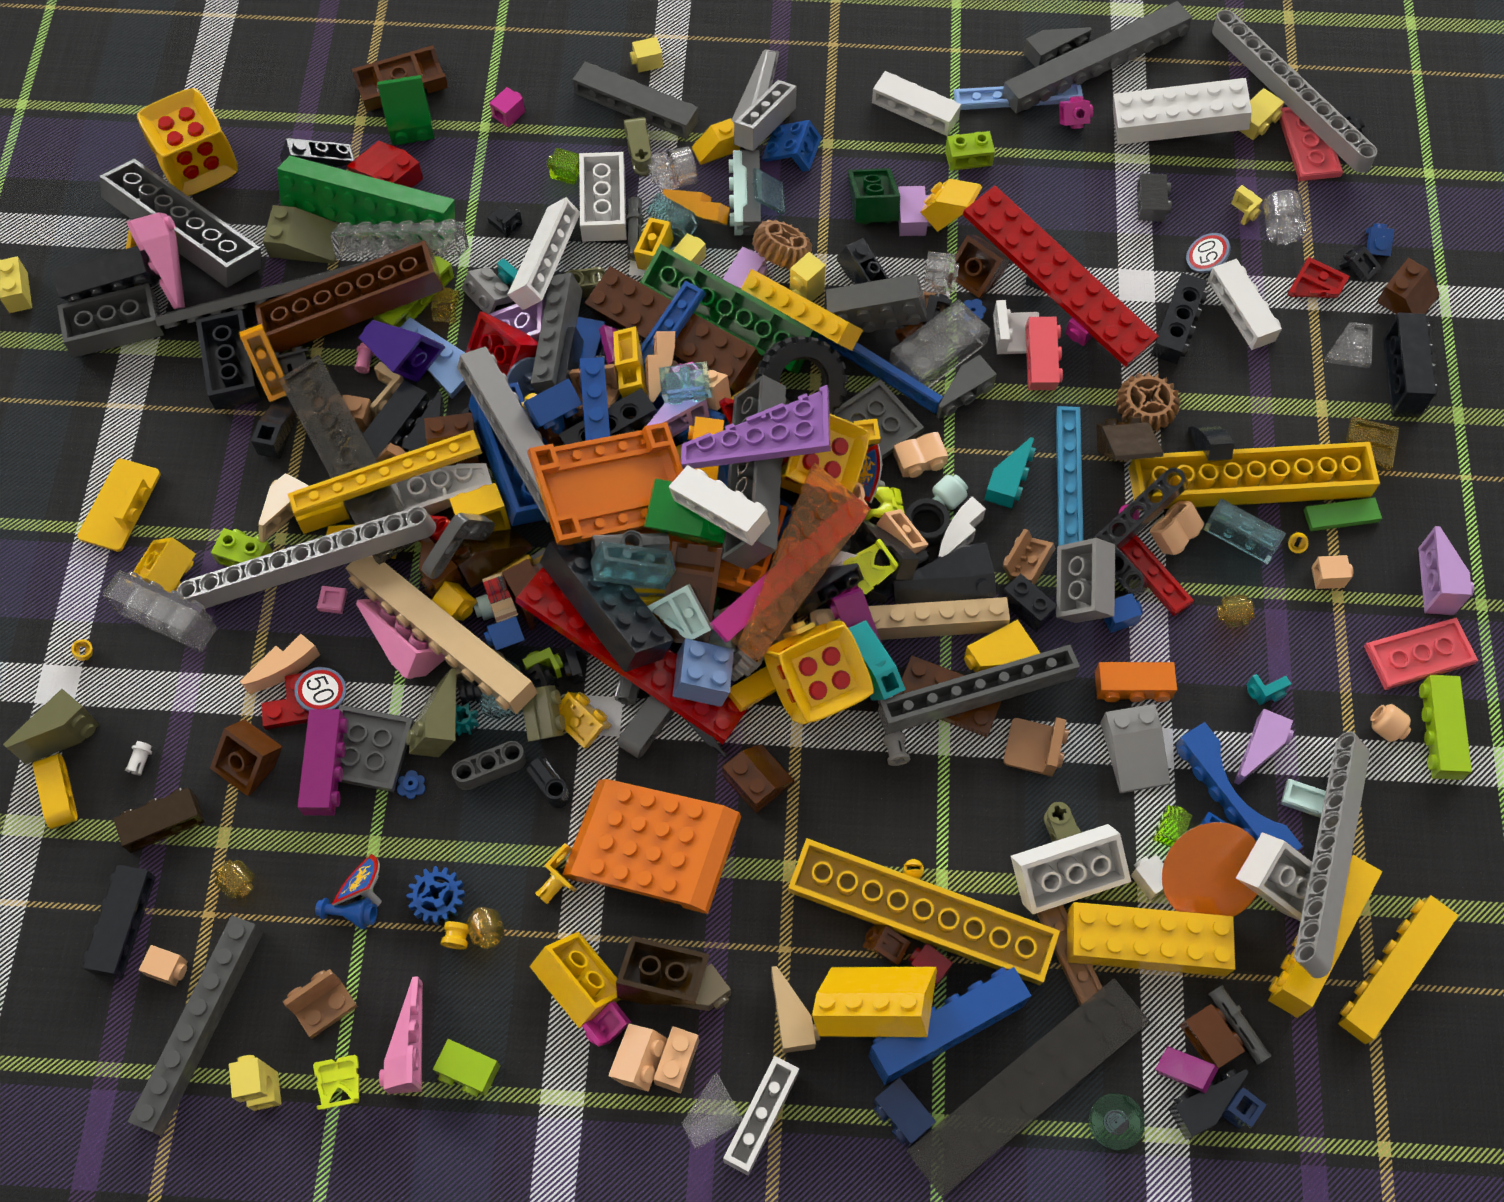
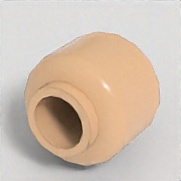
M1393 704L1379 706L1371 716L1372 729L1389 742L1398 739L1403 740L1411 731L1409 727L1410 717Z

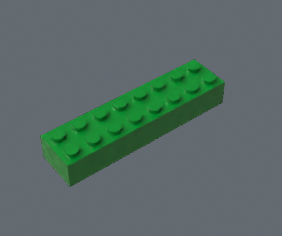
M290 155L277 168L281 206L296 207L328 220L413 243L425 240L429 247L443 251L446 250L455 238V199Z
M661 244L640 281L641 284L671 301L685 281L704 290L706 295L694 311V314L755 347L761 355L768 349H771L775 343L786 338L799 336L818 338L819 333ZM805 359L794 360L787 364L785 369L798 374Z

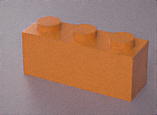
M1099 662L1095 670L1097 699H1105L1106 702H1116L1120 699H1130L1131 702H1141L1145 699L1166 702L1172 699L1177 691L1174 662Z

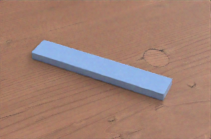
M1074 83L1064 93L1060 94L1057 91L1055 96H1051L1045 102L1040 100L1036 105L1059 104L1062 101H1070V97L1083 96L1081 85ZM1004 86L954 89V100L961 104L960 110L1010 107L1008 100L1002 98Z

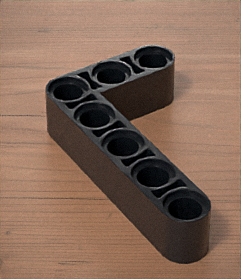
M1179 468L1166 470L1093 537L1115 544V561L1119 559L1124 560V567L1119 571H1115V578L1127 591L1134 595L1144 593L1148 582L1146 577L1120 549L1185 491L1188 480ZM1173 476L1181 477V482L1177 486L1169 485V481ZM1157 492L1163 494L1160 502H1151L1153 494ZM1137 509H1143L1144 516L1139 520L1133 519V513ZM1126 526L1124 535L1115 536L1117 527ZM1133 577L1141 578V583L1137 588H1130L1129 582Z

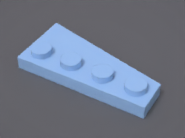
M409 318L400 328L419 333L446 347L429 367L428 371L453 399L466 384L457 369L460 355L465 352L417 321Z

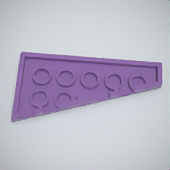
M828 386L820 387L819 392L809 396L807 394L798 396L797 401L787 405L781 403L746 418L747 421L738 425H734V423L725 426L726 430L716 434L708 433L681 445V465L683 470L687 465L696 469L831 451Z

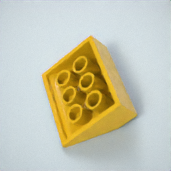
M831 967L816 994L812 1013L819 1036L927 1037L937 968Z

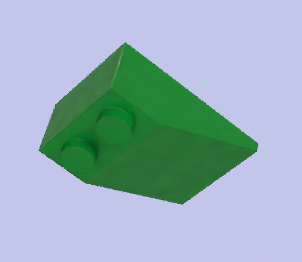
M421 75L377 82L392 145L435 139L432 118Z
M654 479L644 527L710 547L723 544L725 530L675 502L669 489L672 481Z

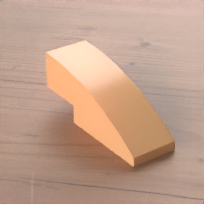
M656 331L654 335V355H647L645 359L647 397L652 404L661 392L671 368L675 349V331Z
M300 634L284 651L275 646L240 683L249 694L265 690L285 681V676L299 673L319 657L320 653L312 642Z

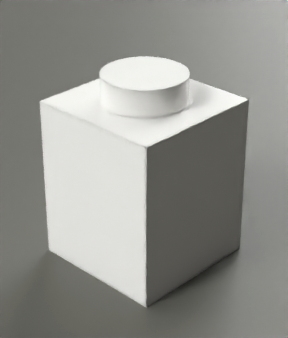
M1157 855L1150 859L1147 856L1140 859L1134 864L1136 869L1131 874V877L1150 901L1164 892L1162 886V868L1164 863Z

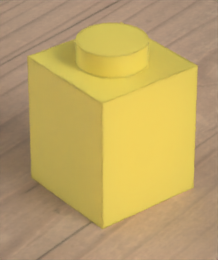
M657 37L632 42L633 51L630 52L632 65L636 64L639 73L663 67L662 51Z
M687 233L673 251L700 265L706 257V243L700 238L693 237Z

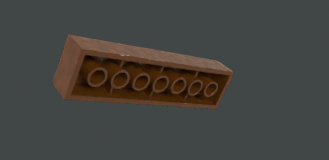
M424 240L255 305L258 325L262 324L274 352H283L444 290L435 257Z
M609 266L585 304L594 315L620 330L636 326L639 341L644 342L671 303V300ZM694 313L675 339L674 361L679 364L693 361L702 374L708 370H714L728 375L730 393L733 395L743 389L757 368L759 361L763 359L755 347Z

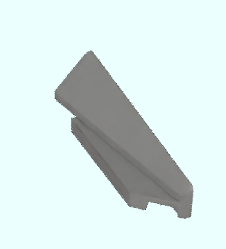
M765 49L762 52L732 118L733 123L772 86L779 51Z

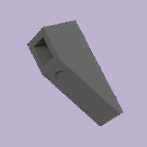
M1085 27L1042 30L1026 38L1023 54L1035 67L1040 66L1089 43L1092 29Z
M981 355L961 365L938 406L936 416L938 420L944 416L952 415L957 408L964 404L969 405L977 396L982 393L987 394L994 388L997 374Z

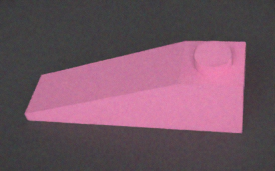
M155 213L127 221L126 223L139 250H145L149 256L148 265L150 269L157 275H160L159 284L173 309L185 308L174 221L164 213Z
M412 977L384 1060V1069H381L379 1073L380 1086H384V1090L388 1094L422 1092L423 982L419 977Z

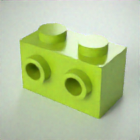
M990 131L947 136L945 152L950 171L993 165L995 149Z
M223 528L211 551L215 561L227 567L273 553L267 540L262 543L259 541V536L253 538L240 530L233 529L231 531Z

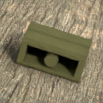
M555 685L535 688L537 694L522 708L528 742L563 736L566 724L563 715H560L558 706L561 704L560 692L555 689Z

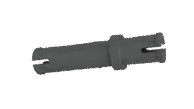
M631 197L628 199V215L626 216L628 224L627 258L636 261L634 250L642 235L641 226L644 222V217L642 215V199Z
M1223 985L1208 994L1224 1014L1235 1033L1241 1038L1257 1065L1272 1056L1241 1013L1242 1008L1240 1005L1236 1006Z

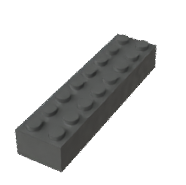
M132 159L99 176L101 198L132 220L155 213H164L170 216L175 224L174 231L177 237L178 253L226 288L261 269V248L136 159Z
M765 375L759 377L734 396L732 423L738 425L747 421L746 418L781 403L786 404V386ZM783 457L729 464L727 487L734 492L740 491L748 500L754 503L759 502L765 506L768 511L770 525L752 546L726 531L723 541L722 560L746 570L777 550L780 485L782 481L781 464Z

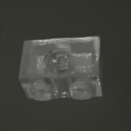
M928 252L923 292L940 293L950 298L951 290L955 291L956 277H958L959 264L955 263V254Z

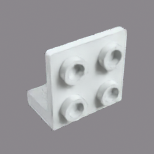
M996 300L993 320L997 354L1026 353L1025 325L1029 317H1039V313H1011L1010 309L1006 308V300Z

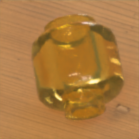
M1245 594L1225 596L1222 598V605L1217 606L1219 620H1224L1228 628L1247 626L1250 624L1251 619H1255L1252 599H1248Z
M229 859L215 872L217 876L215 885L229 899L236 898L237 896L244 898L254 888L251 883L255 879V874L241 860L232 861Z
M477 908L466 921L470 939L476 946L482 948L494 947L504 935L501 917L495 909Z

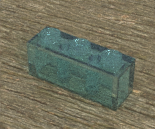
M1223 499L1219 500L1203 529L1266 564L1270 562L1286 535L1285 532Z
M606 541L600 542L591 560L593 576L596 581L665 590L676 571L672 551Z

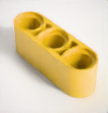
M58 753L34 761L33 771L40 803L49 829L77 821L78 816L69 775L62 755Z

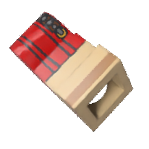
M498 573L482 579L496 623L518 615L502 574Z

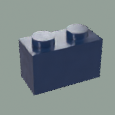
M900 1077L873 1101L875 1105L873 1111L882 1122L887 1120L893 1127L891 1133L901 1145L906 1143L910 1147L936 1123L935 1119Z

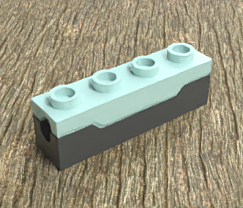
M733 150V159H729V173H733V177H729V191L734 190V195H729L730 208H734V213H730V226H734V235H753L756 228L761 224L759 150Z

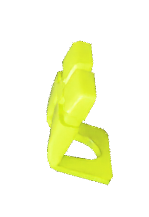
M878 486L874 497L881 505L877 509H870L864 520L868 521L873 516L881 518L885 512L898 509L904 512V508L901 506L903 502L900 489Z
M881 539L876 540V543L869 548L857 553V556H851L843 561V565L855 563L859 565L864 580L860 581L857 586L863 590L864 594L874 589L876 584L879 585L898 567V563ZM879 549H882L889 558L890 566L874 565L875 555Z
M351 1055L338 1058L336 1062L330 1059L313 1064L314 1074L318 1079L316 1084L321 1100V1105L317 1106L318 1110L359 1103L358 1056ZM338 1088L344 1090L351 1098L330 1103L334 1092Z

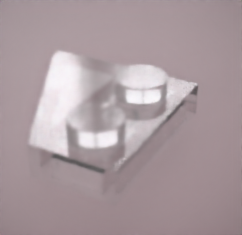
M1349 322L1332 349L1328 352L1324 362L1369 368L1372 364L1373 325Z
M718 1073L712 1076L682 1122V1126L695 1150L737 1126L743 1120Z

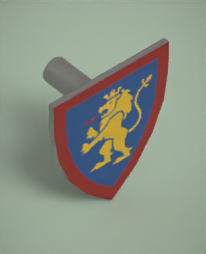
M879 444L867 449L857 481L864 488V500L872 503L878 486H885V482L880 480L883 464Z
M371 854L351 873L338 891L332 903L333 906L358 895H361L363 898L368 897L371 903L376 904L377 907L381 904V899L372 891L379 877L380 863L377 857Z

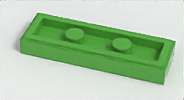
M1376 498L1307 506L1304 509L1310 531L1378 523L1382 519Z

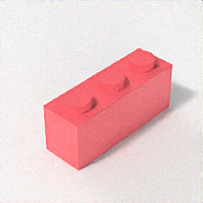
M1029 317L1025 325L1028 390H1056L1059 383L1063 380V370L1059 368L1062 348L1058 347L1061 326L1057 325V317Z

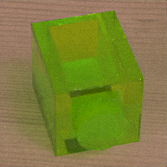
M556 147L553 155H550L547 160L550 178L575 185L579 177V154Z
M1167 805L1161 815L1152 840L1171 848L1178 838L1187 832L1193 815L1188 814L1182 807Z

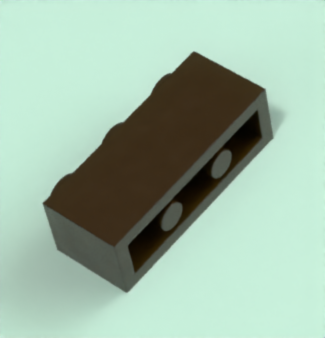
M189 787L186 789H176L169 796L161 799H152L140 808L125 810L120 816L113 818L121 845L129 853H133L205 822L196 795Z

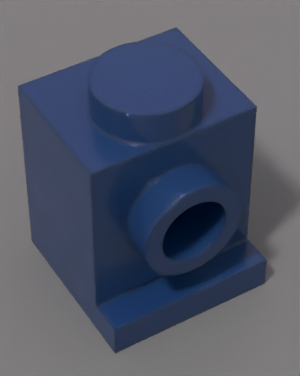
M1242 1087L1237 1090L1222 1117L1238 1129L1244 1125L1252 1128L1266 1107V1104Z

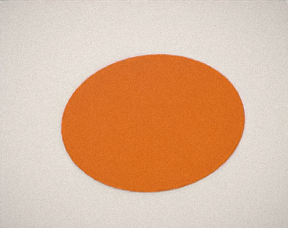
M1222 822L1199 825L1179 837L1167 853L1162 868V886L1171 906L1179 912L1233 917L1245 910L1257 894L1237 880L1236 877L1256 844L1254 838L1242 828Z

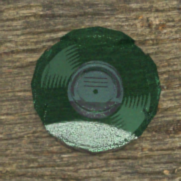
M1109 1093L1099 1098L1091 1107L1088 1117L1089 1129L1094 1139L1103 1147L1113 1151L1126 1150L1136 1145L1143 1136L1144 1114L1139 1104L1131 1097Z

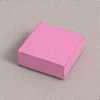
M322 586L317 604L318 611L343 614L348 593L346 588Z

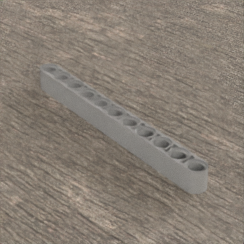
M1219 11L1216 15L1212 34L1278 98L1283 100L1352 169L1360 173L1368 172L1376 157L1377 148L1232 11Z
M413 507L186 580L178 586L176 593L191 610L199 611L428 538L435 532L436 524L423 507Z
M1351 731L1343 733L1335 743L1294 952L1295 960L1313 978L1324 977L1332 967L1370 750Z

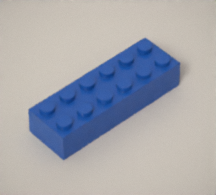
M518 382L509 383L511 390L517 393L521 405L524 402V398ZM471 393L469 408L473 414L476 428L511 526L545 520Z
M1003 967L991 974L992 978L983 984L982 980L969 986L967 988L968 992L961 997L957 993L947 998L941 1008L936 1010L935 1006H933L927 1037H877L874 1039V1044L871 1046L868 1057L883 1084L887 1085L1023 1008L1030 999L1031 994L1016 969L1013 967L1006 970Z

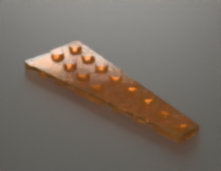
M816 463L809 468V473L805 483L802 485L799 498L793 507L788 525L784 529L770 569L764 578V584L756 598L751 616L747 620L737 645L739 649L755 662L760 661L871 510V508Z

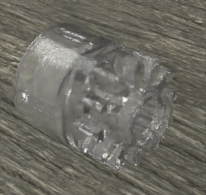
M689 146L651 156L652 162L651 165H648L649 177L652 185L657 184L660 192H663V189L672 190L698 183L696 165Z
M1282 190L1272 193L1265 198L1262 206L1267 237H1269L1270 242L1276 240L1277 245L1280 243L1287 245L1297 242L1298 237L1305 236L1304 232L1307 231L1302 197L1298 192Z

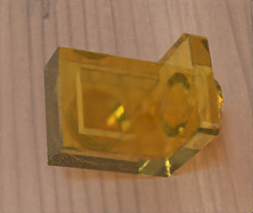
M444 288V290L434 294L431 300L433 321L455 322V308L460 300V292L458 290Z

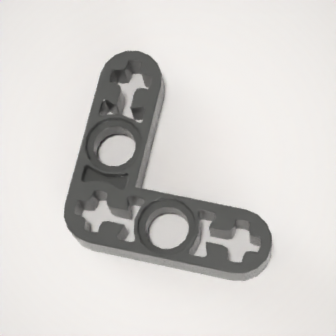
M458 513L455 515L425 560L421 569L422 572L432 580L438 578L464 539L480 541L487 539L493 532L495 523L484 515Z

